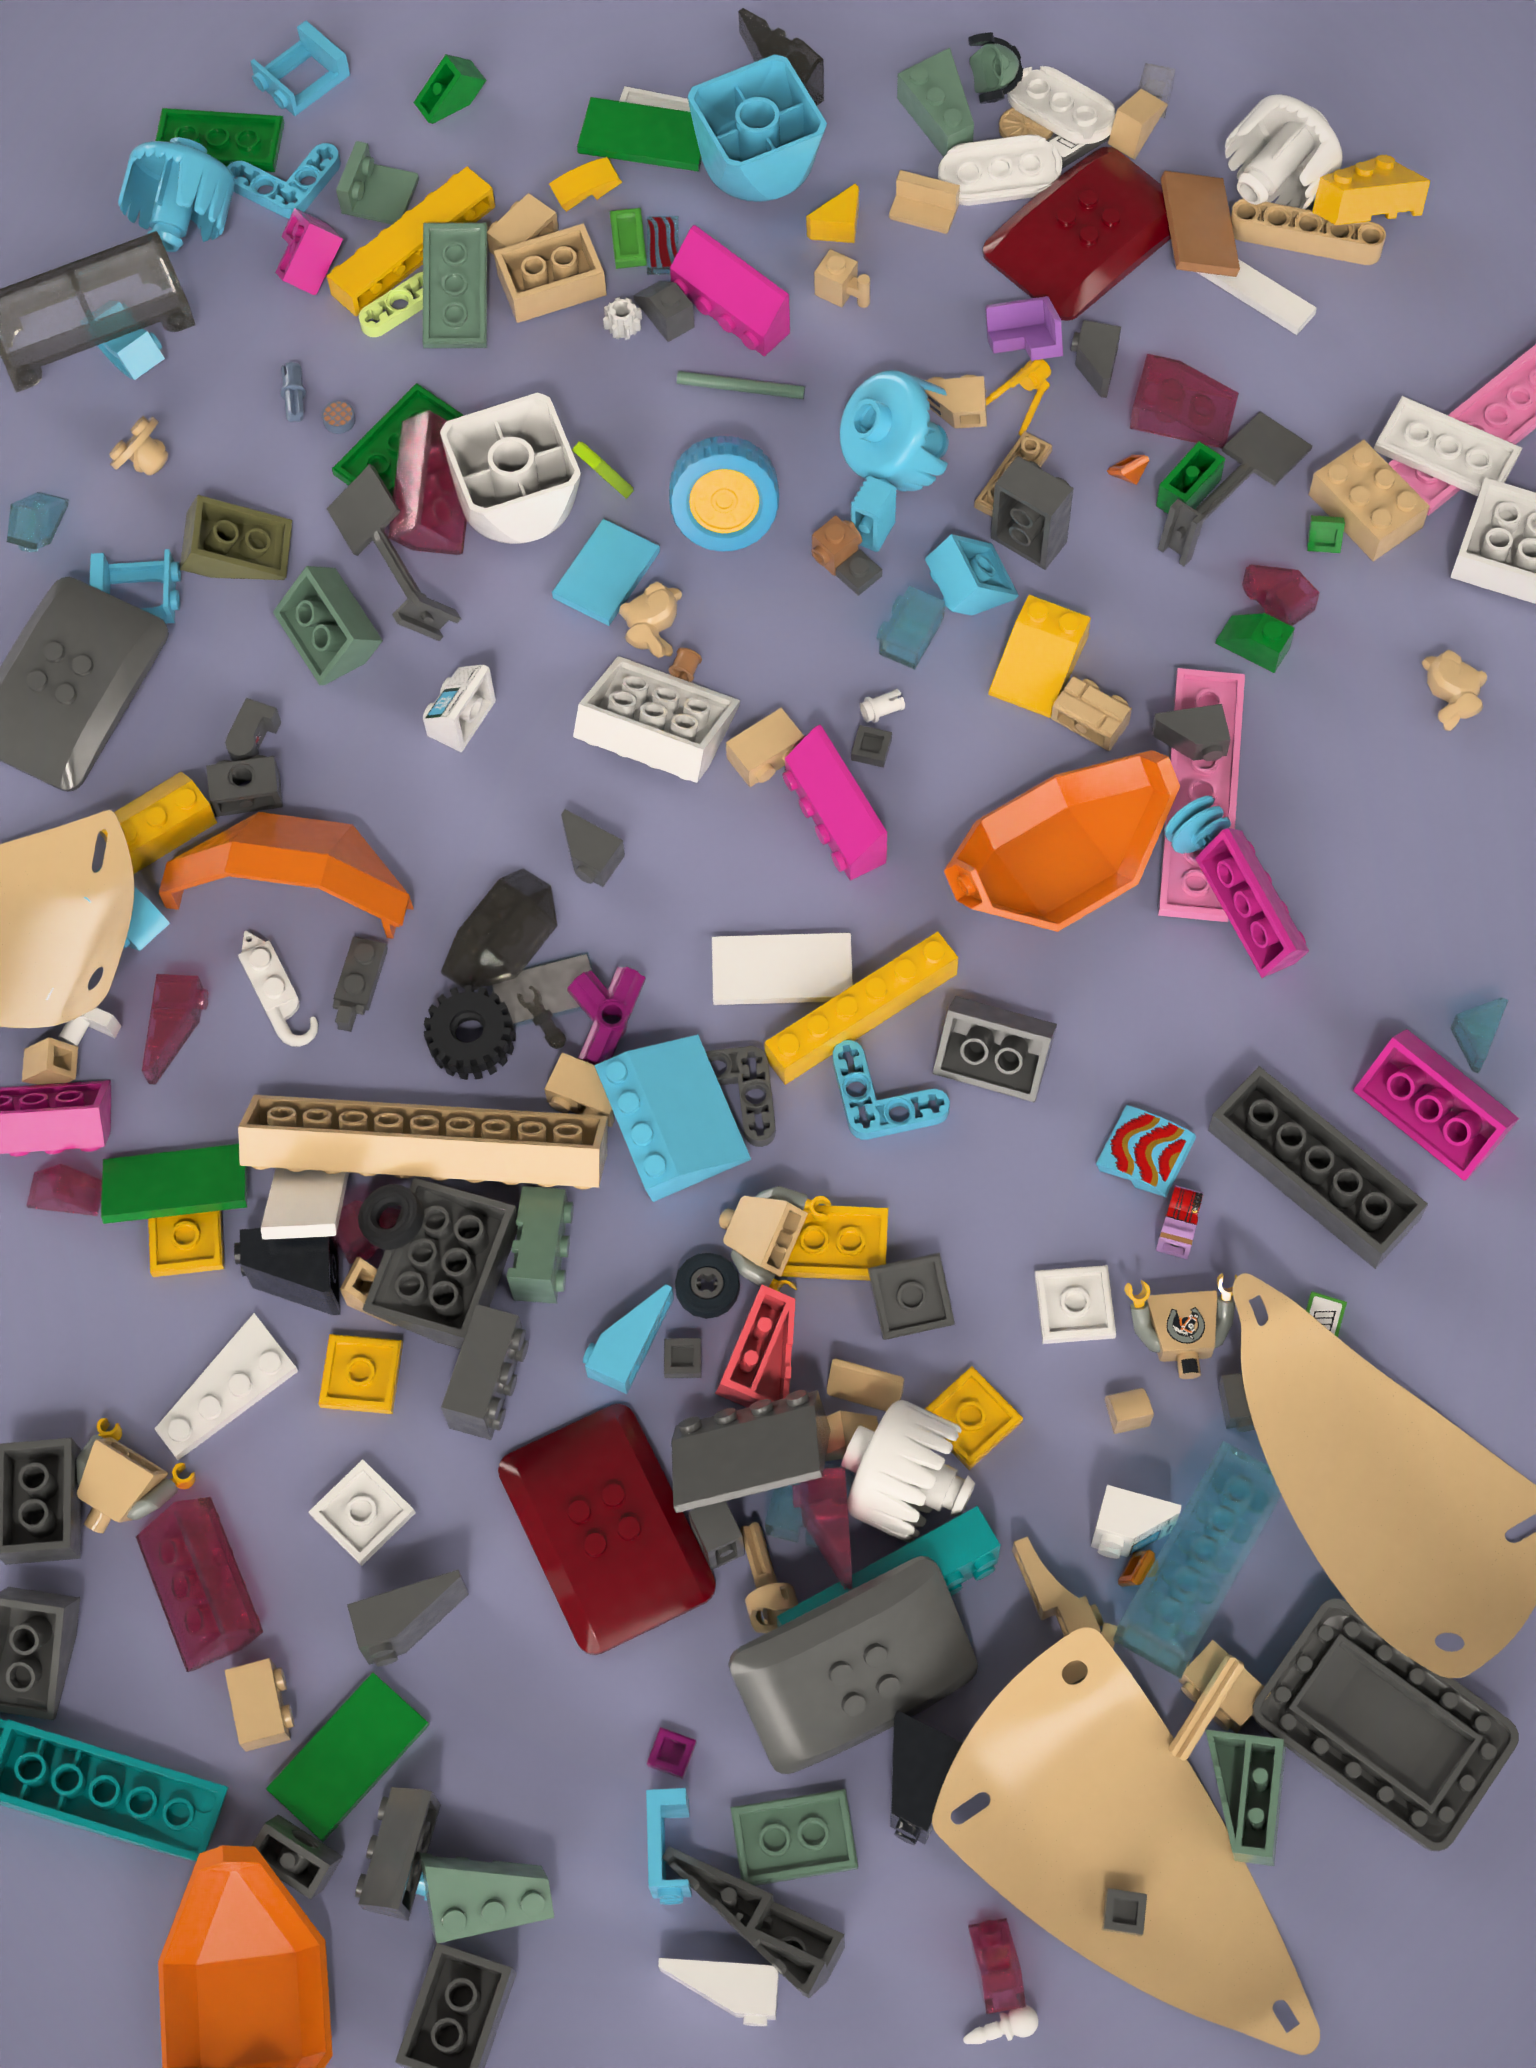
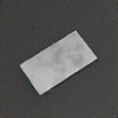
M587 952L489 977L492 992L496 993L501 1003L504 1001L508 1007L515 1028L582 1011L583 1009L568 993L567 988L576 977L583 972H589L590 970L593 972V968Z

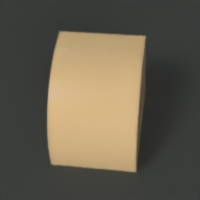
M48 1037L25 1048L22 1082L45 1085L68 1083L75 1080L78 1047Z
M1143 1388L1105 1396L1104 1400L1114 1434L1150 1426L1154 1412L1149 1397Z

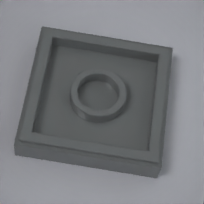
M940 1253L867 1268L883 1340L955 1325Z

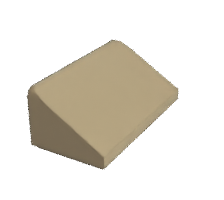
M837 1358L832 1360L827 1384V1394L829 1396L887 1411L894 1402L901 1400L904 1390V1378L902 1376Z

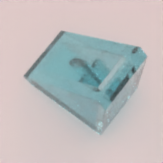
M1499 998L1456 1014L1450 1027L1471 1070L1478 1074L1486 1060L1507 1006L1508 1000L1505 998Z

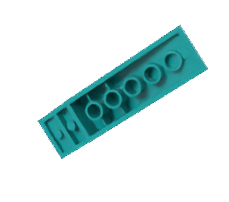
M0 1719L1 1806L193 1862L197 1861L199 1853L208 1850L229 1787L9 1719L7 1721Z

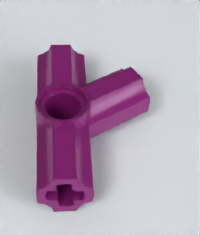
M617 967L608 990L591 970L583 972L568 986V993L593 1021L578 1059L596 1065L613 1057L621 1037L627 1030L628 1020L646 980L638 971L629 967ZM608 1015H616L620 1018V1021L616 1024H608L603 1019Z

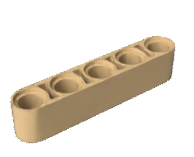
M1244 198L1235 202L1232 207L1231 222L1234 238L1239 241L1362 265L1375 264L1379 261L1382 254L1386 232L1381 225L1367 221L1335 225L1311 210L1270 202L1254 205L1247 202Z

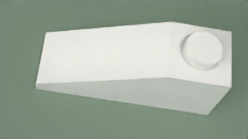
M659 1958L658 1967L661 1972L733 2016L744 2018V2025L767 2026V2019L776 2020L779 1971L773 1965Z

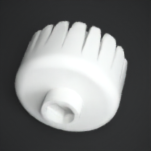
M1282 94L1270 95L1259 101L1230 133L1225 143L1226 158L1228 159L1232 155L1228 161L1230 170L1235 171L1239 168L1237 173V190L1247 202L1254 205L1263 202L1271 203L1279 196L1275 204L1306 209L1316 198L1320 177L1333 173L1342 166L1343 155L1340 142L1324 115L1314 107L1296 98Z
M904 1400L896 1401L888 1408L875 1432L859 1425L841 1463V1467L856 1473L847 1500V1509L850 1515L905 1542L914 1541V1538L920 1534L914 1527H923L926 1523V1518L920 1515L918 1511L930 1513L932 1509L940 1512L944 1507L951 1510L950 1516H960L971 1497L975 1482L969 1475L966 1479L957 1476L958 1470L944 1464L945 1459L930 1449L950 1454L953 1445L946 1439L956 1441L959 1437L957 1432H962L961 1427Z

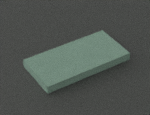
M423 223V348H487V223Z

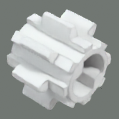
M615 298L613 303H609L608 306L604 307V329H609L613 338L618 340L619 338H625L627 340L630 339L632 334L635 335L637 331L641 330V308H636L631 299Z

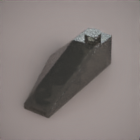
M744 8L738 11L739 33L754 61H759L774 54L788 58L816 106L823 102L824 59L801 39L796 37L790 40L786 38V33L778 27L772 30L766 20Z

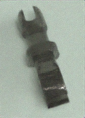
M531 985L529 986V989L535 995L533 999L535 1005L530 1002L526 1003L523 995L517 993L518 1001L533 1015L532 1021L535 1026H540L545 1034L544 1038L552 1048H562L566 1042L565 1035L560 1028L556 1027L551 1019L553 1014L550 1009L546 1010L544 1008L539 990Z

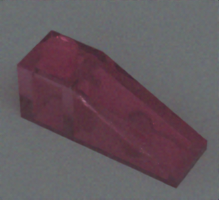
M156 974L142 1072L148 1084H157L200 1023L201 1011L207 1009L208 990L203 988L198 976Z
M845 1467L826 1468L823 1470L821 1478L801 1482L799 1485H792L794 1508H801L802 1523L843 1588L852 1589Z

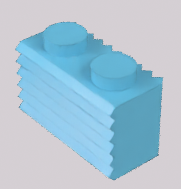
M867 476L863 486L860 487V491L857 492V496L854 497V501L851 502V521L862 537L860 546L874 552L880 550L896 522L895 505L897 503L895 498L897 497V488L885 479Z

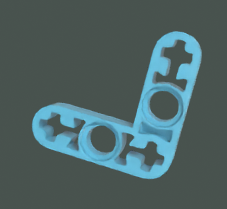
M322 143L313 148L286 182L245 161L232 162L227 168L234 178L233 192L282 217L290 219L294 208L305 212L339 170L341 161L339 152L334 145ZM308 176L316 178V181L311 185L300 183L303 178ZM264 185L273 187V190L267 194L257 192Z
M844 1040L834 1047L833 1067L848 1127L851 1134L861 1140L873 1139L937 1125L947 1119L950 1100L947 1094L938 1089H928L876 1101L862 1046L855 1041ZM844 1052H850V1055L854 1057V1072L849 1074L847 1062L843 1059ZM853 1082H860L867 1090L861 1097H852L846 1091L847 1086ZM935 1100L936 1105H941L939 1106L938 1113H933L931 1108H927L929 1101ZM914 1103H918V1110H920L919 1118H915ZM864 1106L867 1120H872L870 1121V1127L863 1128V1125L858 1123V1107ZM904 1107L908 1110L909 1117L903 1122L893 1121L889 1116L892 1108Z

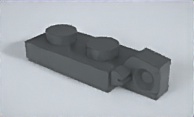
M358 937L352 938L333 998V1009L338 1010L335 1023H337L339 1030L352 1032L357 1014L364 1015L366 1010L369 1011L388 947L386 943Z

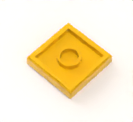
M222 1210L148 1219L150 1274L152 1277L225 1269Z
M329 1334L318 1402L320 1408L393 1414L403 1349L402 1340Z
M973 1366L925 1408V1410L961 1427L962 1432H957L959 1437L956 1441L946 1440L953 1445L951 1452L968 1470L973 1468L1023 1422V1417Z

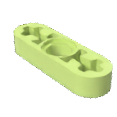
M423 272L415 274L360 311V326L365 335L369 337L382 336L423 310V288L420 289L423 286ZM399 299L408 302V305L403 309H395L391 306L394 301ZM373 318L375 321L379 320V322L375 323L374 321L369 320Z

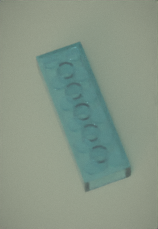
M1224 1441L1222 1442L1119 1622L1113 1641L1176 1677L1182 1678L1282 1498L1268 1465Z

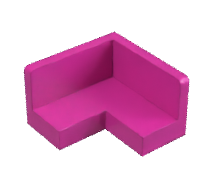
M294 208L281 236L288 243V246L275 273L282 281L312 295H316L343 238L327 223Z

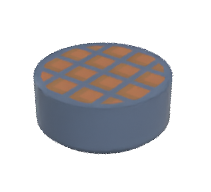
M337 400L330 402L322 411L324 426L332 433H345L352 429L355 424L354 410L345 401Z

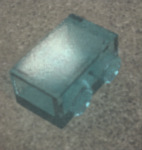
M909 586L903 597L899 595L896 598L891 611L893 615L889 622L884 621L881 624L876 639L879 640L880 655L915 670L944 620L945 601Z

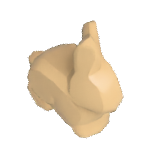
M655 582L649 585L642 595L636 597L630 603L625 602L622 604L619 614L625 619L627 626L630 628L625 636L626 642L641 650L649 649L657 658L664 655L672 656V646L660 637L659 632L672 626L677 615V601L681 599L682 592L678 588H667L663 584Z
M1446 650L1437 657H1426L1422 661L1423 667L1427 670V684L1432 694L1449 703L1438 712V719L1443 723L1444 730L1451 731L1460 719L1473 717L1482 711L1483 703L1477 696L1480 694V688L1487 681V674L1482 670L1477 671L1470 665L1462 662L1461 657L1451 650Z

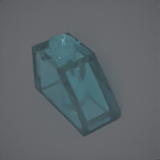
M37 492L10 505L7 542L18 545L20 550L26 552H37L38 549L51 544L68 508L69 499Z

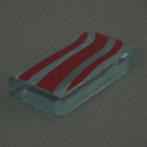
M679 216L647 217V275H669L670 267L679 251Z

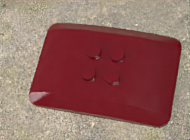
M1113 147L1097 149L1052 182L1051 186L1041 191L1015 213L983 245V257L989 264L1031 298L1048 296L1063 321H1070L1081 315L1171 239L1162 185Z
M623 1404L610 1405L510 1452L502 1458L498 1467L500 1480L571 1632L582 1651L590 1655L602 1654L712 1599L716 1589L712 1571L683 1511L675 1512L673 1491L635 1414L629 1407Z

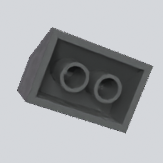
M955 996L947 1012L933 1074L1035 1102L1051 1051L1057 1024Z
M391 1787L389 1797L384 1796L378 1810V1820H382L378 1836L372 1835L367 1848L366 1857L371 1859L367 1875H360L355 1891V1897L360 1898L358 1904L363 1910L409 1921L422 1872L420 1853H428L441 1807L432 1791Z

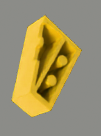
M1378 155L1373 159L1358 162L1356 165L1338 169L1333 173L1320 177L1312 212L1335 225L1371 221L1372 215L1386 214L1385 217L1387 219H1394L1397 217L1398 212L1410 211L1412 216H1420L1423 212L1430 180L1395 162V159L1389 155Z

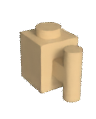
M830 249L814 272L815 295L839 307H843L850 295L857 298L859 307H868L870 305V277L866 274L858 277V261Z

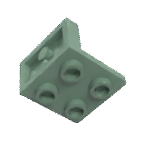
M356 141L336 189L341 213L392 225L407 211L418 184L419 176L414 172L374 164V158L370 156L368 143Z

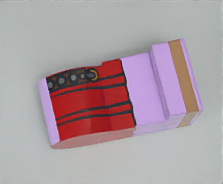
M1175 1185L1156 1251L1188 1259L1198 1222L1197 1216L1203 1192Z

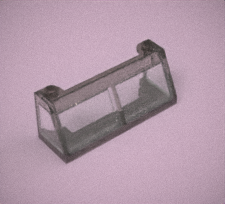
M158 232L149 233L0 289V356L16 393L39 383L42 378L41 366L158 322H161L164 329L170 332L182 331L196 325L187 298Z

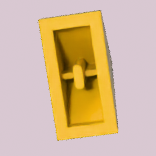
M853 184L806 216L807 237L810 240L855 243L859 210V187L856 184Z

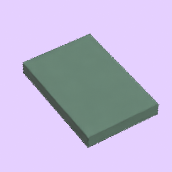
M846 1789L730 1807L741 1880L749 1884L758 1886L858 1869Z

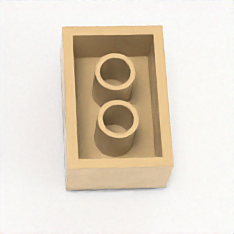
M584 223L494 251L497 275L517 323L607 295L604 270Z
M1362 440L1316 471L1313 475L1309 496L1329 517H1344V532L1373 562L1422 529L1430 507L1365 440Z

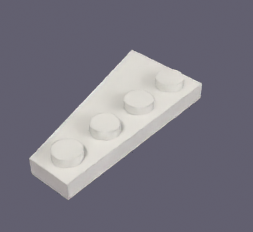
M253 1313L155 1427V1430L176 1459L180 1460L296 1374L298 1370L259 1318Z

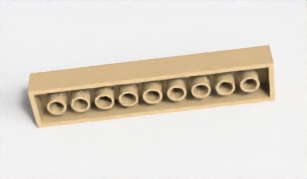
M253 1095L238 1126L240 1166H251L258 1170L270 1167L287 1168L293 1172L321 1170L327 1174L353 1172L359 1173L362 1176H374L376 1174L394 1175L398 1178L418 1176L430 1177L437 1181L451 1178L465 1179L472 1183L500 1181L506 1185L532 1183L542 1187L565 1185L573 1186L577 1189L599 1188L607 1157L608 1116Z

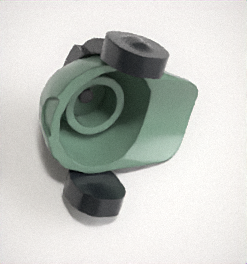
M992 32L968 37L969 46H983L969 59L974 76V90L976 93H983L979 95L980 104L995 103L1005 99L1004 95L1012 91L1018 82L1022 81L1023 68L1018 49L1007 41L994 37Z

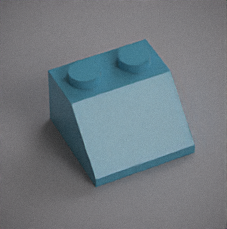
M951 534L925 558L931 570L930 576L938 584L944 596V604L951 612L972 616L1013 601L1019 596L991 543Z

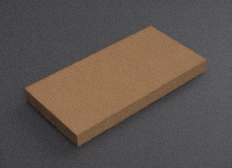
M1164 171L1161 177V184L1176 270L1237 277L1240 265L1223 178Z

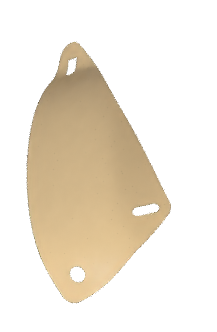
M102 811L65 825L0 844V1027L42 1028L63 1024L95 1009L108 994L122 955L134 903V873L131 856L123 829L113 811ZM105 829L108 836L101 869L95 873L92 870L97 836L101 830ZM103 967L104 971L99 983L89 990L88 984L93 973L98 968ZM52 988H54L53 991H52V993H51V995H50V997H49V999L46 1000V998L48 997L50 991L52 990Z
M1240 1274L1236 1277L1232 1290L1241 1323V1369L1246 1399L1266 1461L1300 1532L1341 1595L1363 1621L1387 1643L1439 1676L1462 1678L1471 1674L1497 1655L1515 1637L1536 1606V1532L1516 1543L1509 1542L1505 1538V1533L1509 1529L1536 1514V1485L1433 1408L1370 1364L1292 1299L1251 1274ZM1260 1295L1268 1314V1320L1262 1326L1257 1323L1254 1311L1249 1303V1300ZM1442 1633H1453L1463 1639L1464 1646L1458 1651H1445L1435 1644V1638Z
M1090 1627L1078 1628L1041 1653L1019 1672L995 1697L977 1720L954 1758L942 1785L932 1816L934 1831L973 1871L1012 1905L1065 1945L1114 1976L1169 2005L1207 2021L1236 2030L1295 2054L1307 2055L1312 2053L1318 2047L1320 2041L1318 2022L1287 1948L1246 1863L1234 1860L1228 1831L1218 1811L1188 1760H1180L1169 1752V1746L1174 1740L1172 1734L1103 1635L1098 1630ZM1079 1660L1084 1662L1087 1666V1675L1084 1680L1077 1684L1066 1683L1062 1678L1063 1668L1071 1661ZM980 1792H985L990 1796V1803L986 1808L962 1824L952 1822L951 1813L960 1805ZM1106 1889L1147 1894L1144 1933L1142 1936L1102 1930ZM1278 2000H1283L1288 2004L1300 2023L1288 2033H1286L1273 2012V2004Z

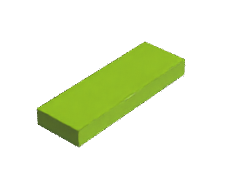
M579 441L574 446L572 451L627 499L634 491L633 487L586 444Z

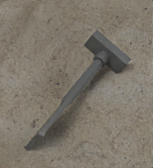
M1260 411L1223 447L1222 452L1241 465L1195 510L1179 499L1170 506L1158 550L1164 552L1168 547L1181 555L1179 564L1184 567L1192 559L1203 521L1251 474L1255 473L1275 486L1311 451L1313 445Z
M369 464L332 502L327 510L354 555L358 556L374 541L407 597V600L392 614L397 624L440 641L443 638L440 629L449 620L458 623L461 617L455 609L427 598L419 590L385 533V527L401 511L375 467Z

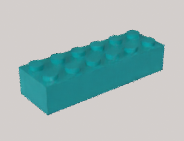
M976 1506L778 1615L777 1626L780 1627L919 1556L929 1557L936 1562L950 1595L953 1596L963 1588L961 1585L963 1582L972 1577L976 1581L981 1580L995 1571L994 1565L998 1563L1001 1544L979 1507Z

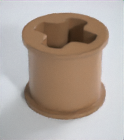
M679 648L673 665L669 667L668 671L672 676L692 682L694 679L693 675L698 664L702 662V658L691 649Z

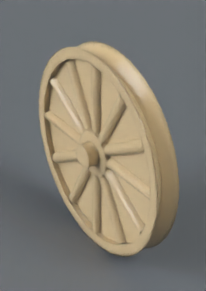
M1013 107L1005 111L999 120V132L1002 138L1039 135L1047 140L1053 135L1052 131L1019 113Z

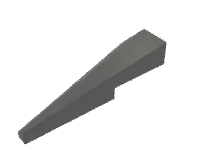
M668 1846L663 1855V1861L682 1879H688L691 1888L804 1996L810 1998L828 1981L845 1948L843 1933L774 1902L773 1894Z

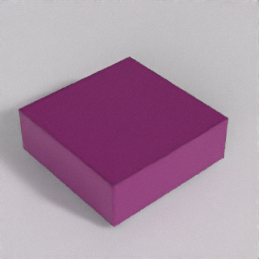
M660 1727L648 1758L647 1766L684 1779L697 1744L696 1740Z

